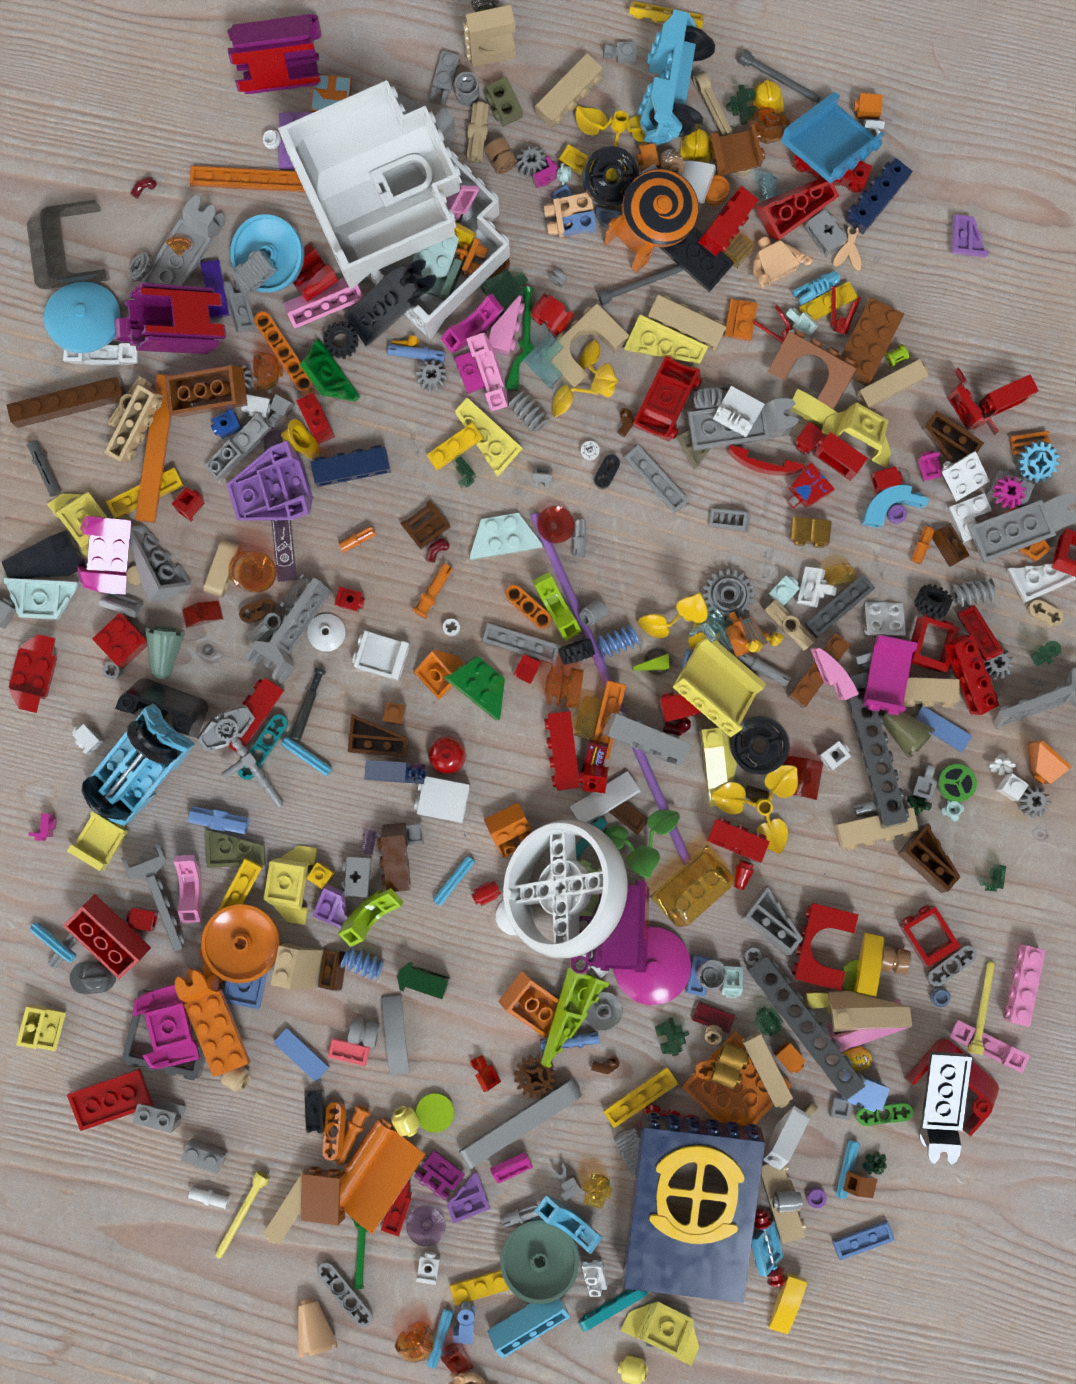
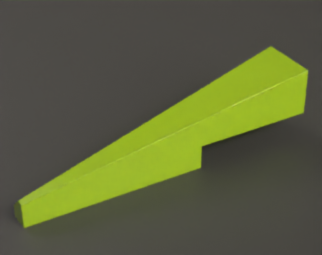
M568 967L541 1061L542 1065L549 1068L552 1066L551 1061L557 1053L562 1052L563 1044L575 1034L587 1017L588 1009L593 1002L597 1003L599 1000L598 995L604 987L607 988L609 986V982L589 973L577 974L572 968Z

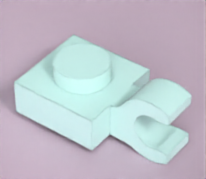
M790 308L786 313L795 322L792 327L806 332L805 336L810 337L819 326L808 313L803 312L801 315L800 311L796 308Z

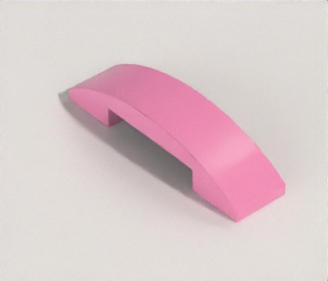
M485 332L466 338L472 357H476L487 391L485 396L490 412L507 407L509 405L502 371Z
M957 1020L949 1037L968 1046L971 1044V1040L973 1041L976 1029ZM983 1032L981 1041L984 1047L983 1054L1023 1073L1030 1055Z

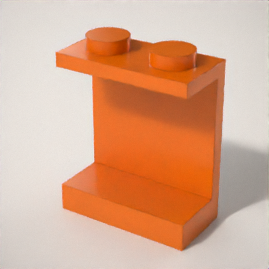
M621 214L618 218L614 217L608 224L609 229L605 233L604 244L607 246L617 236L636 254L631 269L638 273L649 262L655 247L638 240L629 231L623 214Z

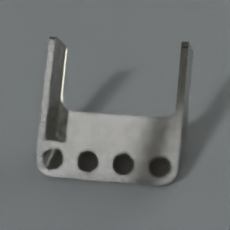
M96 200L48 206L28 220L27 231L33 277L38 288L46 290L64 287L76 282L94 283L110 280L109 274L104 269L71 273L66 266L60 217L100 212L101 207Z

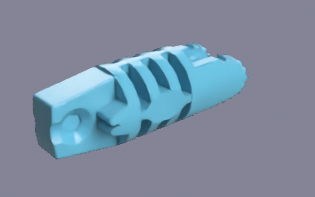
M837 271L821 275L819 278L792 291L794 297L801 296L799 303L803 305L816 298V296L818 297L831 290L832 286L840 282V275Z

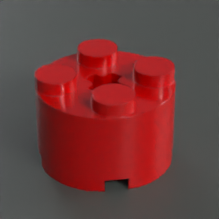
M546 293L542 294L530 311L532 320L540 326L545 324L548 331L556 337L564 331L574 314L571 311L567 313L564 310L566 308L565 305L551 295L547 296Z

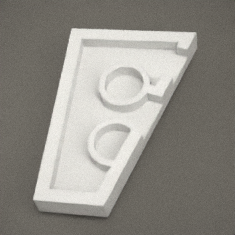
M1052 564L1007 569L1023 603L1076 581V577L1052 569Z

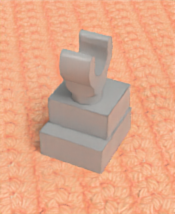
M275 394L273 402L269 407L275 412L269 418L268 423L272 427L277 428L281 415L287 417L295 404Z
M562 1163L564 1171L557 1173L554 1168L553 1173L562 1181L561 1186L563 1190L561 1191V1196L566 1201L582 1192V1188L574 1175L568 1178L566 1174L567 1168Z

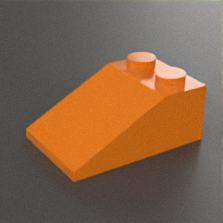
M521 971L498 1002L508 1013L548 1039L559 998L525 972Z

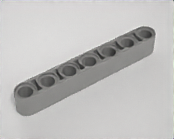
M570 1078L549 1091L547 1095H543L463 1147L459 1154L467 1167L471 1169L578 1100L582 1094L573 1079Z

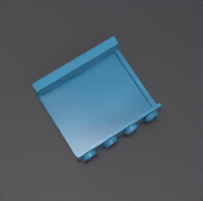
M835 91L786 127L781 139L784 145L830 184L836 179H841L849 169H854L860 160L864 161L873 150L877 151L883 143L881 140L884 136L883 131L874 136L839 107L837 103L840 95Z

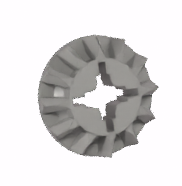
M146 252L140 253L132 260L128 272L130 279L139 281L145 277L152 262L149 254Z

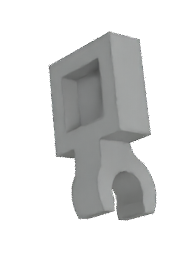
M617 42L616 47L606 45L604 59L617 58V63H636V42Z
M925 764L923 777H916L912 791L913 795L932 800L937 781L932 780L936 767Z

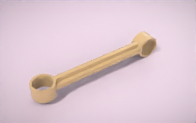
M702 71L694 75L693 82L699 94H702L722 136L734 134L711 89L707 73ZM752 169L736 172V174L744 177L750 174Z

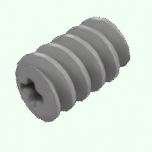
M523 391L508 406L510 409L514 408V414H519V420H524V426L529 425V432L534 431L536 433L548 423L550 418L543 419L542 417L545 412L538 413L540 406L533 407L535 400L529 402L528 399L531 395L524 396Z
M984 578L982 581L975 580L974 583L968 581L967 584L962 582L959 586L958 584H953L952 596L954 602H959L961 607H964V601L971 606L972 600H974L977 605L979 604V598L982 599L983 603L987 602V597L993 602L995 596L993 579L990 578L988 580Z

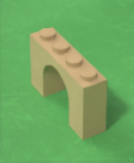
M511 5L465 14L466 22L463 23L467 60H471L473 67L516 58V48L512 35L515 32V20Z
M598 304L594 307L589 306L583 313L584 316L580 320L576 319L570 325L571 329L567 333L562 332L557 337V342L553 346L549 345L543 351V361L570 388H579L588 379V373L572 358L570 353L571 344L575 339L582 335H594L601 339L614 353L628 341L629 335Z

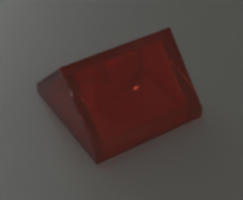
M787 757L784 765L797 768L798 785L792 796L817 800L824 762L802 757Z

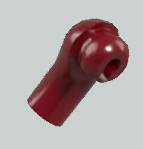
M150 176L140 179L136 182L130 194L138 199L145 188L148 187L150 190H153L157 182Z
M439 539L429 546L426 561L435 563L437 553L441 550L447 551L450 547L449 542L445 541V539Z
M683 718L676 725L665 723L663 732L681 736L691 728V721L688 718Z

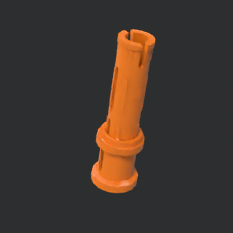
M445 563L442 564L427 591L420 595L421 599L417 606L412 608L415 614L424 619L427 618L430 608L436 604L435 598L454 570L452 567Z
M361 1105L355 1106L356 1111L352 1119L347 1123L348 1129L344 1136L343 1153L341 1158L335 1162L339 1165H344L357 1135L363 1131V1125L367 1117L372 1113Z

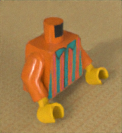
M738 610L728 615L732 625L727 627L725 631L736 657L750 652H759L768 641H770L769 643L772 646H777L783 640L784 636L778 632H774L770 636L769 633L761 631L752 617L742 619Z

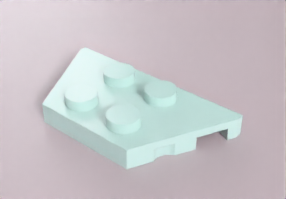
M455 235L413 254L411 263L419 259L426 261V266L422 270L423 277L429 274L436 275L437 278L447 277L459 238Z
M519 513L485 518L480 521L470 560L542 548V543Z
M4 578V583L8 587L11 600L15 604L16 612L20 618L59 620L79 587L78 582Z

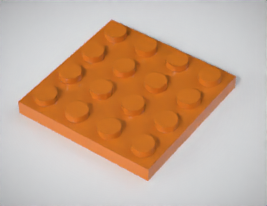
M734 1030L725 1042L745 1049L741 1042L744 1038ZM723 1043L709 1056L708 1059L718 1057ZM715 1062L711 1063L712 1067L710 1068L702 1065V1069H699V1072L706 1075L708 1070H713ZM753 1064L749 1071L740 1073L742 1074L739 1086L735 1085L734 1089L711 1081V1079H701L697 1076L696 1072L681 1086L709 1115L721 1123L733 1121L739 1125H756L774 1106ZM783 1077L788 1089H790L792 1085Z

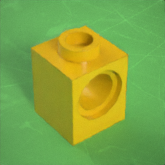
M317 862L306 879L323 889L336 872L323 863Z

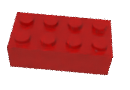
M96 894L62 925L118 979H121L151 949Z

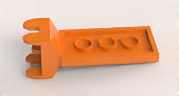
M205 962L202 969L204 975L198 970L189 968L186 972V980L181 976L175 979V989L179 999L186 1002L184 1004L212 1076L215 1077L247 1065L251 1061L222 989L218 990L220 979L210 970Z

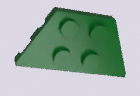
M317 339L301 362V368L321 396L356 402L360 395L320 339Z
M473 657L465 665L459 666L456 671L444 677L446 681L494 720L500 719L505 678L480 657Z

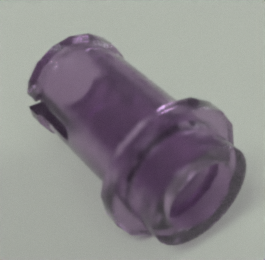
M365 830L361 853L373 855L375 840L378 838L377 832Z

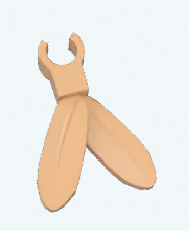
M849 226L846 231V244L835 256L833 266H840L849 256L852 267L859 271L862 263L854 244L859 230L857 227L855 234H850L849 230L851 227Z

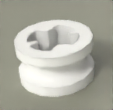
M447 619L443 623V631L448 636H456L460 631V625L455 619ZM455 623L456 631L448 632L447 624Z

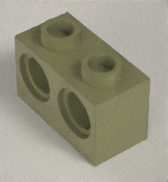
M507 77L486 86V101L488 105L493 106V115L497 122L500 121L502 127L523 118V110ZM500 92L503 93V96L497 97L495 94ZM504 109H510L511 112H510V113H504L503 110H504Z

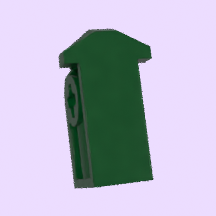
M412 962L407 963L398 970L396 978L400 991L404 992L406 987L439 999H443L450 977L420 967H412Z

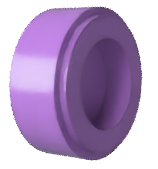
M900 504L891 506L887 511V518L893 524H900L907 517V510Z
M819 1187L809 1189L806 1194V1200L813 1208H821L827 1201L825 1192Z

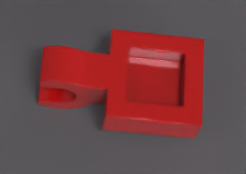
M483 1055L470 1061L471 1066L479 1072L475 1076L483 1092H487L501 1083L493 1065L487 1066Z

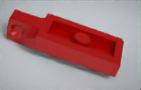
M411 1180L407 1182L385 1215L380 1231L399 1237L412 1198V1192L408 1191Z

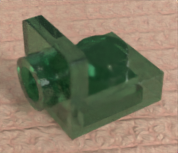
M462 456L455 460L457 464L455 468L461 476L465 475L458 482L462 489L464 486L466 488L471 486L475 482L476 475Z
M994 864V867L990 870L992 882H980V886H985V890L997 892V888L1004 889L1006 866Z

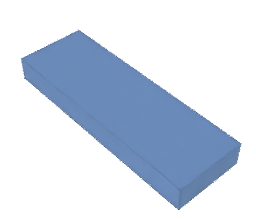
M921 706L914 717L933 727L935 732H929L930 734L959 752L964 751L972 738V735L926 707Z
M288 1027L273 1042L315 1082L330 1067Z
M887 1220L832 1240L840 1261L895 1241Z

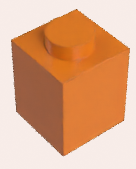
M860 93L858 100L854 101L853 111L856 112V119H879L882 113L883 95Z
M788 1040L773 1053L791 1074L799 1072L804 1067L803 1063L806 1062Z

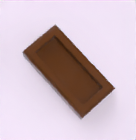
M626 801L608 811L637 835L647 824L648 818Z

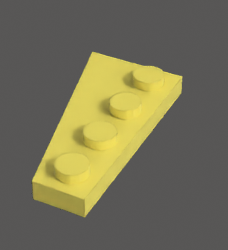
M466 398L455 410V413L464 427L472 422L476 425L484 437L476 445L497 477H499L520 454L523 448L470 399Z

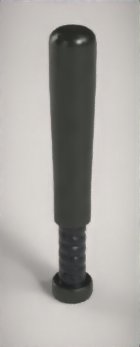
M317 667L314 669L316 673L311 687L306 693L290 734V738L294 741H300L317 695L319 683L322 676L326 674V671Z

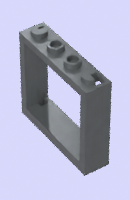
M142 989L138 991L137 997L149 992V990ZM132 1015L121 1061L127 1062L129 1066L138 1067V1065L146 1066V1070L157 1071V1069H151L144 1058L131 1055L140 1020V1015ZM199 1045L198 1049L200 1059L195 1061L194 1070L176 1065L159 1070L165 1071L164 1074L176 1076V1074L184 1075L183 1078L187 1080L199 1078L202 1075L205 1062L201 1046Z

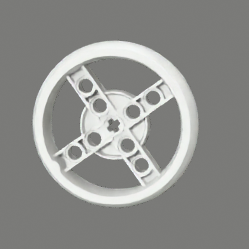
M558 820L545 824L530 833L520 843L508 864L503 887L504 905L508 920L518 937L528 947L538 953L552 958H572L586 954L601 945L619 923L627 900V872L623 858L616 845L604 832L595 826L578 820ZM575 835L585 838L592 845L599 857L602 871L589 873L583 865L576 862ZM550 846L551 863L543 870L538 882L529 883L538 859ZM602 894L594 918L580 933L579 913L586 908L591 895ZM540 903L548 913L553 915L554 942L545 938L538 930L532 919L529 905Z

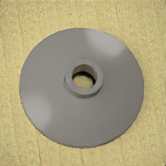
M600 992L597 1003L593 1002L587 1011L586 1021L596 1030L607 1031L618 1025L623 1015V1007L621 1001L614 994ZM604 1010H608L607 1016L602 1015Z

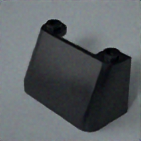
M141 678L136 681L118 699L115 709L134 715L139 709L154 703L158 708L175 714L173 727L177 732L196 738L199 736L208 712V704L205 700L147 678Z

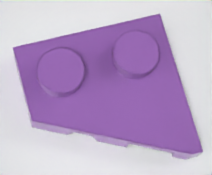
M954 215L952 221L951 254L987 257L989 252L983 247L981 242L983 238L977 229L974 217Z
M326 884L312 916L341 929L348 918L344 892Z
M478 1172L472 1175L447 1204L453 1224L491 1209Z

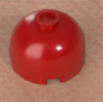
M450 736L440 737L435 740L430 746L428 753L429 763L433 769L443 774H453L459 771L467 757L466 749L462 742Z

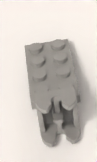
M193 196L183 208V220L179 218L153 260L148 273L145 274L140 283L185 286L212 243L213 239L211 237L217 236L222 230L225 223V215L223 213L216 215V207L213 204H204L200 207L201 196Z
M789 398L774 399L766 403L747 437L713 420L718 408L688 412L693 451L769 440L770 437L786 436L792 432L793 427L798 422V418L788 415L791 412L789 409L796 403Z
M1064 494L1045 503L1040 500L970 526L969 530L982 562L985 563L1054 537L1056 532L1076 523V511L1071 512L1068 508L1070 504L1076 501V495Z
M315 578L309 581L301 597H298L294 602V607L290 613L285 615L279 629L274 631L271 641H255L249 649L245 660L250 662L253 659L252 664L256 666L266 657L268 659L265 663L267 668H270L273 663L277 665L272 678L274 680L279 678L278 682L284 683L295 669L288 654L295 647L332 591Z
M1076 668L1070 671L1066 677L1065 684L1056 687L1055 691L1050 693L1044 691L1036 696L1037 698L1031 700L1030 698H1025L1019 701L1018 705L1012 706L1010 704L1002 707L993 722L996 729L1065 704L1068 701L1076 707Z
M156 843L154 846L159 856L157 858L146 861L144 855L140 856L142 863L129 868L125 856L121 857L129 879L147 881L173 950L176 952L181 950V945L185 943L181 933L177 934L174 927L177 926L174 915H169L167 909L170 908L166 896L162 897L160 891L163 890L159 878L155 879L154 877L166 864L159 843Z

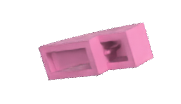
M460 185L459 192L446 197L448 210H452L455 220H458L461 214H467L479 191V186Z
M821 648L810 649L824 684L834 686L839 700H847L858 695V691L851 678L834 658Z

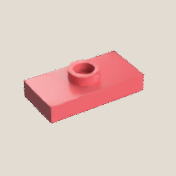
M333 1037L328 1058L366 1066L370 1047L363 1044L348 1043L347 1040Z

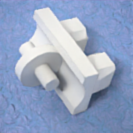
M592 1260L590 1263L582 1262L589 1295L591 1297H600L602 1290H607L608 1287L603 1262L600 1260Z

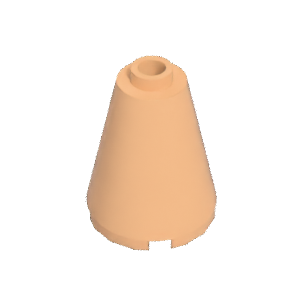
M313 1298L301 1301L302 1305L298 1306L299 1358H304L303 1353L312 1356L331 1350V1345L333 1348H337V1341L318 1301L314 1302Z

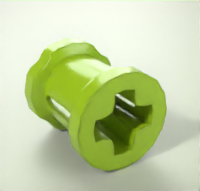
M900 344L897 349L891 352L887 351L884 357L888 365L893 368L896 363L908 360L909 353L906 347Z

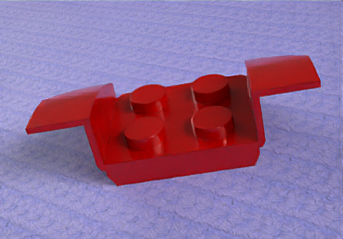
M311 243L304 247L303 266L298 277L293 282V285L306 302L338 282L334 269L322 261Z
M958 367L955 373L961 382L951 391L947 397L948 401L966 430H975L987 423L995 436L999 432L990 416L985 419L983 418L981 408L975 405L971 399V392L964 387L968 381Z
M37 634L19 647L9 683V692L18 709L37 713L40 699H45L48 696L57 662L56 654L52 653L56 638Z

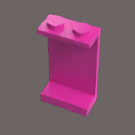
M882 635L875 638L863 706H868V709L872 711L887 710V713L891 715H899V713H903L906 710L903 704L912 654L917 649L916 642Z

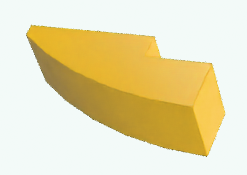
M864 932L856 970L858 973L854 991L876 996L883 957V936Z
M786 1272L787 1280L782 1285V1289H779L768 1327L784 1334H788L793 1325L808 1283L805 1278Z

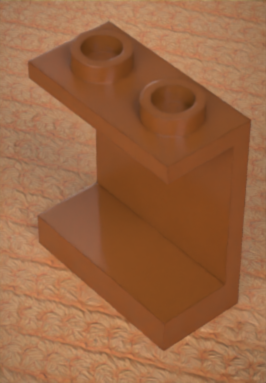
M751 124L750 130L719 137L718 132L710 134L709 144L717 175L723 176L762 166L765 159L764 148H760L759 141H761L759 129L756 130L755 124Z
M313 1166L302 1174L301 1221L338 1226L345 1219V1211L340 1210V1181L346 1177V1172H340L339 1169L323 1170L321 1167Z

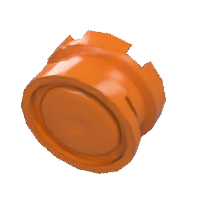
M719 175L713 176L705 198L707 204L719 206L726 201L730 187L724 177Z

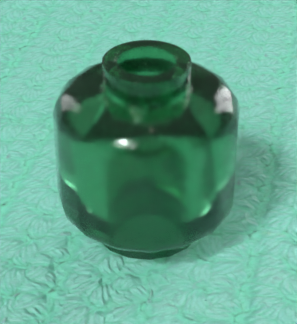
M764 1006L756 1012L757 1017L754 1023L763 1035L772 1037L783 1028L781 1026L783 1019L775 1008L766 1009Z

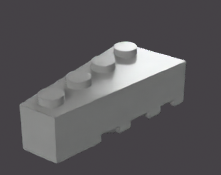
M618 711L617 714H610L602 733L603 735L668 763L683 766L691 744L680 740V737L674 734L663 733V730L658 727H648L645 725L646 722L636 718L635 721L628 718V714Z

